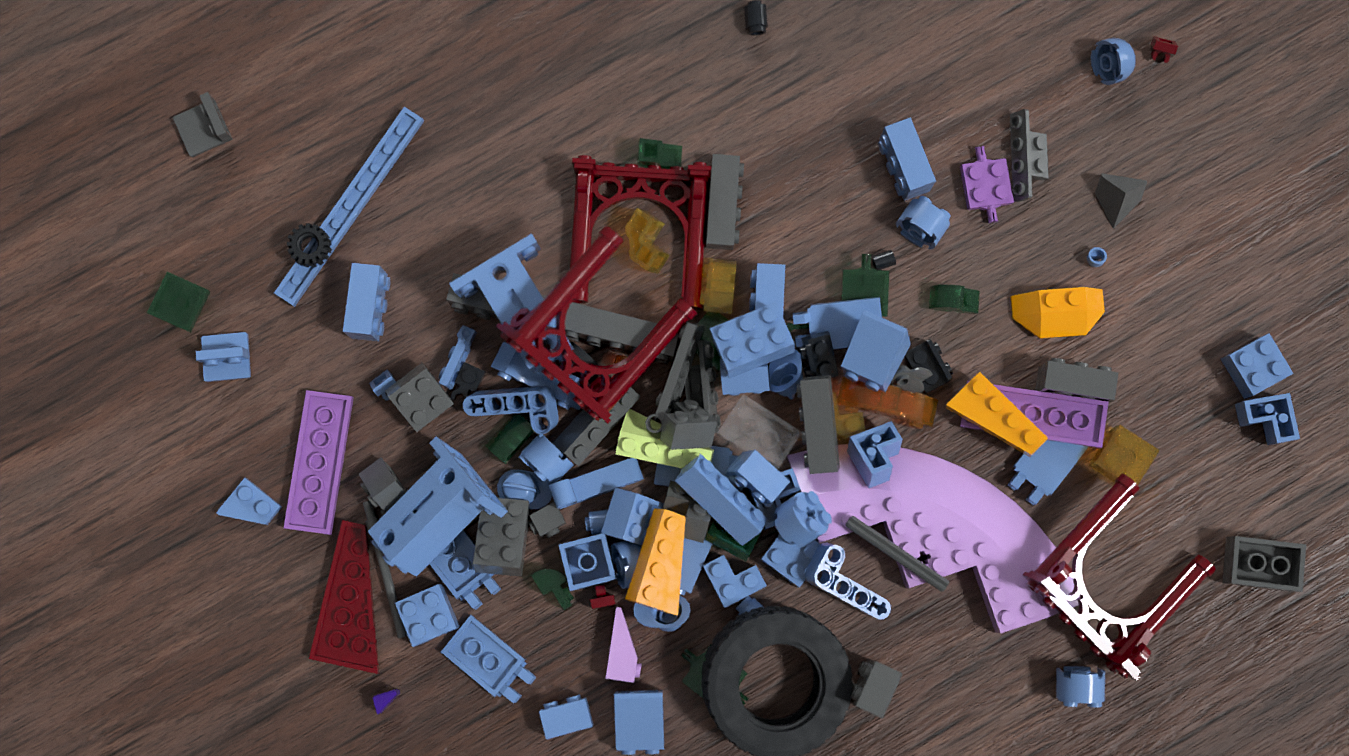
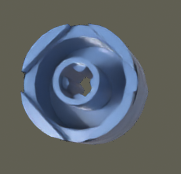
M920 196L919 199L910 201L897 220L896 227L898 228L900 225L902 228L900 233L911 243L919 247L925 244L929 246L928 249H934L950 226L949 219L951 215L946 210L934 206L929 198Z
M538 434L518 456L548 486L558 482L574 465L543 434Z
M813 491L808 493L799 492L779 505L775 510V513H777L775 525L778 532L788 543L794 542L798 544L796 547H804L820 537L828 530L829 524L832 523L831 515L826 512L824 506L819 501L818 495Z
M1064 666V671L1057 668L1056 698L1063 702V706L1077 707L1078 703H1087L1089 707H1102V702L1105 701V670L1097 668L1096 673L1091 672V667Z

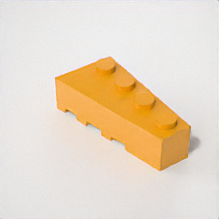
M981 372L946 404L948 410L960 415L965 420L977 425L1028 457H1031L1048 439Z
M654 508L628 588L626 600L678 616L685 516L666 509Z

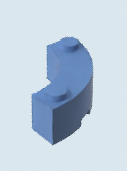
M505 342L502 343L491 365L492 368L499 371L497 374L499 377L510 381L512 378L528 387L548 386L554 391L558 406L569 410L570 407L580 410L581 407L572 399L574 394L571 391L568 395L557 386L559 381L556 378L551 381L543 373H533L516 349ZM569 375V377L580 386V378L574 375Z

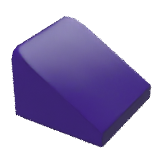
M395 689L373 697L377 714L382 713L400 694V690Z

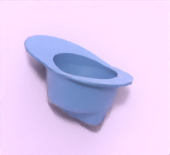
M797 350L792 354L770 362L768 368L770 391L777 392L781 396H787L789 399L795 398L797 384H800V380L803 378L802 358Z
M510 470L500 477L497 484V492L500 498L528 500L530 509L545 507L552 497L549 486L534 472Z
M679 595L678 616L635 603L633 611L634 617L642 625L670 632L678 629L688 619L690 605L684 597Z

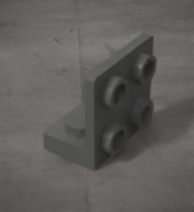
M208 92L200 95L202 104L173 117L188 154L191 157L200 155L233 140L216 100Z

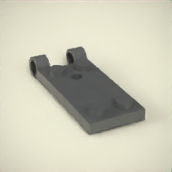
M687 322V325L682 327L679 334L681 342L663 393L660 392L656 400V405L658 406L656 414L648 416L645 422L648 431L652 433L661 432L665 414L672 413L674 403L679 402L698 349V340H701L705 329L704 325ZM653 417L656 422H658V419L661 420L662 424L658 430L651 427L650 422Z

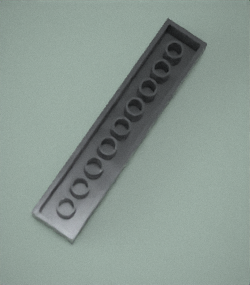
M453 273L451 282L462 275ZM449 287L446 300L455 312L464 315L472 312L477 314L476 317L480 319L490 320V317L499 320L480 287L477 288V293L468 298H465V296L460 298L453 291L452 287ZM571 302L566 314L565 332L568 340L572 342H579V339L587 341L588 345L601 348L602 345L609 346L613 352L623 353L625 350L633 353L658 323ZM680 330L655 358V362L668 365V362H674L680 340Z

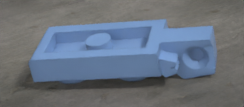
M462 325L457 333L458 342L456 346H453L449 352L447 366L443 367L439 374V384L449 390H453L454 382L471 351L470 346L477 333L475 330Z

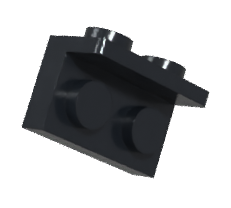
M825 331L801 338L803 346L799 347L802 360H806L807 367L804 368L805 376L831 375V378L839 376L830 333Z
M931 339L907 351L904 356L911 370L922 367L932 372L933 375L923 381V392L925 394L953 379L951 376L953 371L947 362H943L940 356L942 351L936 342L933 343Z

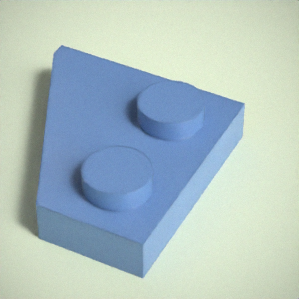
M244 478L216 513L221 516L268 525L282 506L249 479Z

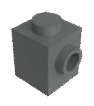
M555 502L529 515L532 521L528 523L535 535L539 533L541 537L546 535L547 538H550L560 532L559 527L567 524L560 510L556 508Z

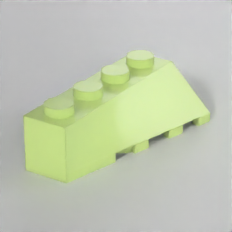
M629 409L626 413L620 430L616 449L617 455L683 468L698 455L702 454L712 463L713 449L670 450L660 440L661 432L652 433L647 430L645 425L647 417L632 409ZM651 419V427L655 430L660 429L661 424Z

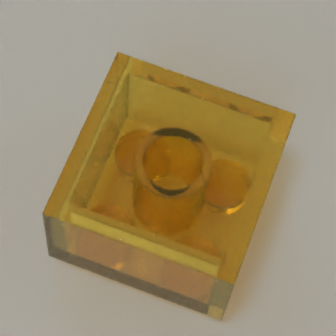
M1117 425L1111 429L1103 442L1102 448H1099L1088 466L1114 483L1117 477L1123 473L1138 485L1160 450L1122 425Z

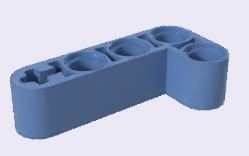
M548 386L477 391L463 401V409L469 416L529 412L532 429L538 434H546L557 426L559 421L555 393ZM538 394L544 397L545 403L539 400ZM517 396L521 397L523 405L518 403ZM495 397L500 400L501 406L497 405ZM542 417L546 418L548 426L542 422Z
M630 458L573 479H565L549 485L556 508L562 509L611 492L615 488H622L639 482L644 477L638 460Z
M827 542L820 544L806 569V580L815 587L866 615L877 619L888 617L891 605L885 598L838 573L845 559L843 548ZM832 550L833 555L831 559H828V553ZM820 571H822V577L818 581L817 575ZM838 582H841V587L837 591L836 586ZM859 592L860 597L855 601V596ZM871 602H872V603H875V605L877 606V608H874V607L869 606V605L871 604Z

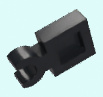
M464 362L454 382L460 385V387L453 391L451 399L455 401L459 394H463L465 399L469 396L470 391L477 392L486 372Z

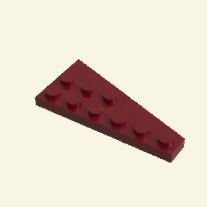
M342 520L309 659L379 674L367 527L363 524Z

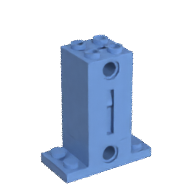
M530 234L449 284L460 298L463 296L465 298L471 297L477 293V288L480 287L500 322L503 324L505 321L510 325L512 317L520 309L528 308L531 311L544 300L521 263L523 260L527 262L538 256L537 252L541 249L534 236ZM501 273H506L504 279L497 280ZM555 317L548 326L555 327ZM549 334L545 336L542 342L543 346L550 344L551 349H553L557 344V335ZM568 340V343H569L571 349L573 350L574 348H573V346L571 345L570 341ZM523 350L520 355L528 368L533 373L538 372L541 374L544 368L540 364L535 367L525 358L528 354ZM561 354L556 357H548L552 362L557 359L559 362L563 360Z
M435 437L430 444L435 449L433 454L439 460L368 531L373 538L372 544L384 553L382 557L390 566L396 565L403 573L409 572L416 577L483 509L488 514L494 513L501 518L508 512L465 457L438 437Z

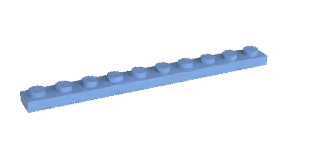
M406 107L401 110L320 226L328 234L329 240L332 243L330 245L332 251L328 253L329 257L423 124V118ZM312 238L303 252L306 254L315 252L318 247L317 240ZM324 259L322 265L316 264L317 267H305L295 262L274 293L295 307L327 260Z

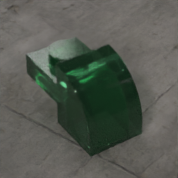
M639 139L638 165L645 168L648 165H658L666 169H670L672 166L681 167L682 146L664 144L660 140Z
M961 285L931 286L929 309L977 314L980 291L967 289Z
M543 569L531 575L543 595H547L552 591L564 610L573 606L571 602L574 599L568 587L563 589L561 586L567 582V577L557 570Z

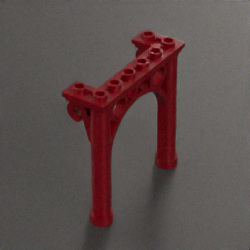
M579 155L578 158H572L576 174L570 269L591 246L594 225L605 210L626 200L642 199L653 201L672 211L682 224L685 234L681 299L694 310H702L703 299H701L707 189L711 178V166H707L704 162H694L693 165H688V170H684L683 167L679 166L661 169L658 165H648L647 168H639L636 164H625V167L610 162L596 165V159H592L591 156ZM620 180L637 181V183L633 187L627 188V193H623ZM646 182L663 183L659 191L660 196L656 195V190L648 187ZM603 183H613L618 187V192L608 199L602 196L598 189ZM669 187H679L684 191V196L682 199L672 203L665 197L664 192ZM593 195H595L602 204L592 214ZM689 200L688 218L686 220L678 207L684 205ZM589 282L574 298L573 303H588Z
M605 225L599 232L600 236L541 303L531 311L528 308L520 309L512 317L510 325L504 321L502 325L498 323L496 327L503 332L500 335L503 340L519 353L524 350L528 354L525 358L535 367L540 364L544 368L541 372L551 381L556 378L559 381L557 386L568 395L571 391L574 394L572 399L595 420L603 419L609 424L611 421L609 417L612 415L609 413L686 322L688 320L691 321L696 316L697 312L679 298L633 353L623 361L613 365L598 366L581 360L568 343L565 332V319L568 308L574 298L624 242L615 231ZM556 316L555 327L548 326ZM549 334L557 335L556 346L551 350L545 349L542 344L544 337ZM561 354L563 360L560 368L548 357H556ZM574 372H582L579 379L580 386L569 375ZM600 374L601 377L595 379L588 387L589 378L592 375Z
M1121 473L1115 480L1112 488L1035 571L1025 572L1023 576L1028 580L1026 585L1035 593L1039 592L1044 597L1042 601L1050 609L1053 610L1055 608L1060 613L1058 618L1067 626L1071 625L1075 629L1073 633L1081 641H1087L1091 645L1089 647L1090 651L1097 657H1102L1106 661L1104 665L1114 674L1118 673L1125 679L1130 677L1137 681L1140 678L1138 674L1141 672L1137 666L1142 665L1151 654V650L1147 647L1151 638L1206 577H1210L1216 571V568L1205 557L1197 554L1144 612L1132 617H1116L1100 609L1090 598L1084 586L1082 560L1089 544L1140 489L1130 477ZM1073 559L1071 568L1068 564ZM1068 577H1072L1074 589L1070 594L1065 595L1061 591L1059 584ZM1077 599V601L1079 602L1078 612H1076L1066 602V600L1072 601ZM1092 618L1099 620L1096 631L1086 621ZM1111 623L1117 624L1119 635L1114 641H1110L1105 636V628ZM1137 624L1131 630V632L1127 634L1126 625Z

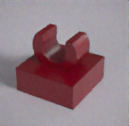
M1153 36L1151 46L1154 49L1151 53L1152 59L1156 60L1159 53H1164L1163 62L1167 63L1170 59V54H1176L1178 49L1177 43Z
M605 585L595 587L597 598L590 600L592 609L616 604L614 595L607 596Z

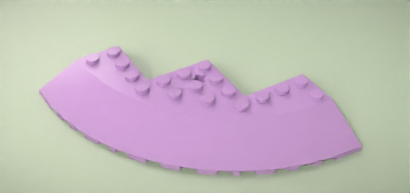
M848 444L838 445L840 462L838 472L809 474V467L805 468L804 454L807 453V450L787 455L790 467L793 468L801 488L799 492H815L826 512L832 517V523L829 524L828 530L815 539L818 543L853 532L846 527V522L851 516H855L868 526L883 522L888 539L916 559L920 557V552H922L923 555L927 556L925 565L942 577L972 567L995 633L1001 634L1059 613L1055 608L1053 610L1050 609L1042 601L1044 597L1039 592L1035 593L1026 585L1028 580L1023 576L1025 572L1035 571L1056 547L1039 525L1015 501L988 481L961 466L937 456L907 448H900L898 455L889 458L893 465L890 480L871 488L867 487L847 453ZM897 562L906 588L926 583L925 580ZM1068 577L1059 584L1061 591L1065 595L1070 594L1074 589L1072 577ZM1077 599L1072 601L1066 600L1072 608L1079 605Z

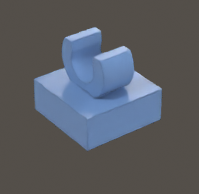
M387 369L369 384L377 396L382 395L383 399L389 400L385 390L396 383V381Z

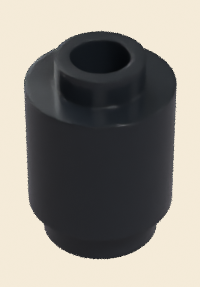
M760 0L749 1L748 5L744 7L745 28L748 30L749 35L765 34L768 27L766 5L762 4Z

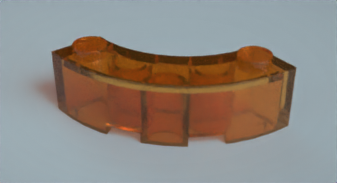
M842 377L836 404L844 406V411L858 414L859 411L884 415L908 422L909 427L922 429L923 426L933 427L938 400L918 392L905 391L900 387L892 385L888 386L886 392L880 390L874 392L859 380L853 382L846 377Z

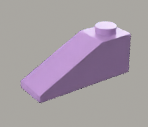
M616 607L606 679L634 683L635 677L640 678L642 664L637 663L638 656L621 607Z

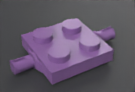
M979 146L975 148L977 161L960 166L967 209L987 210L988 223L998 222L996 208L1014 203L1006 159H986L985 147Z

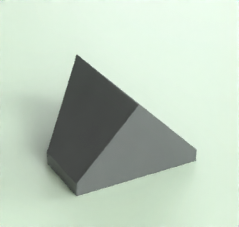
M1101 173L1095 194L1113 229L1141 201L1147 180Z

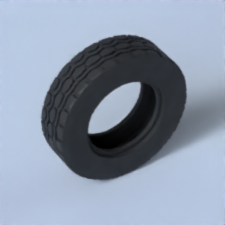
M767 606L765 608L751 609L748 613L740 614L735 617L734 621L728 622L723 627L721 633L718 632L712 641L713 644L709 646L705 655L706 659L703 662L701 672V687L704 702L710 716L718 729L730 742L744 752H749L750 755L802 756L810 753L813 749L816 750L837 731V727L841 726L846 717V710H849L850 696L853 692V681L851 680L853 675L845 649L827 627L816 618L801 610L786 606ZM786 644L797 647L805 652L813 669V687L804 705L795 713L779 719L762 718L748 711L740 698L739 679L742 669L749 658L760 649L770 645Z

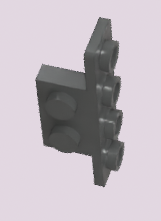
M1027 109L1010 114L1014 202H1021L1032 198V179H1048L1047 134L1030 131L1029 110Z
M698 340L700 365L691 366L685 383L686 400L696 401L701 408L708 412L717 422L715 433H719L718 428H720L721 420L717 414L718 394L714 386L716 371L712 365L714 349L710 341Z

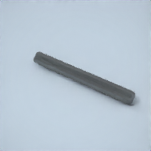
M851 516L848 519L846 527L939 591H944L949 584L947 579L855 516Z

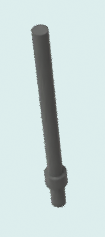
M366 501L363 502L367 518L365 523L367 530H370L379 518H376L372 503ZM374 546L397 637H406L405 627L395 605L398 599L389 565L382 557L384 553Z

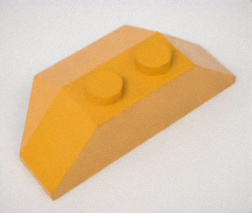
M1077 287L1038 290L1010 297L1012 319L1039 339L1085 336L1105 312L1103 291L1096 288Z

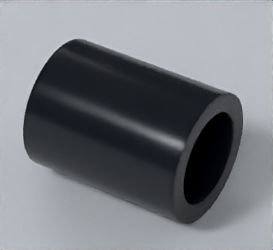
M892 250L871 256L875 271L896 265Z

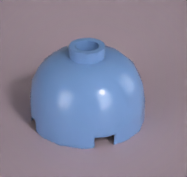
M1109 38L1095 44L1097 47L1096 50H1092L1091 65L1095 76L1100 74V77L1103 79L1100 82L1112 85L1127 79L1134 71L1135 53L1128 42L1118 38Z
M628 541L613 543L610 551L613 565H616L618 572L616 573L617 582L622 589L629 588L642 547Z

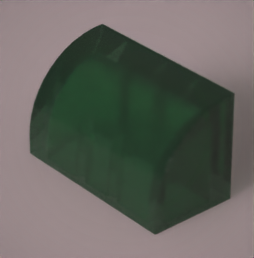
M513 413L485 447L506 464L533 434L534 430L531 424L520 414Z

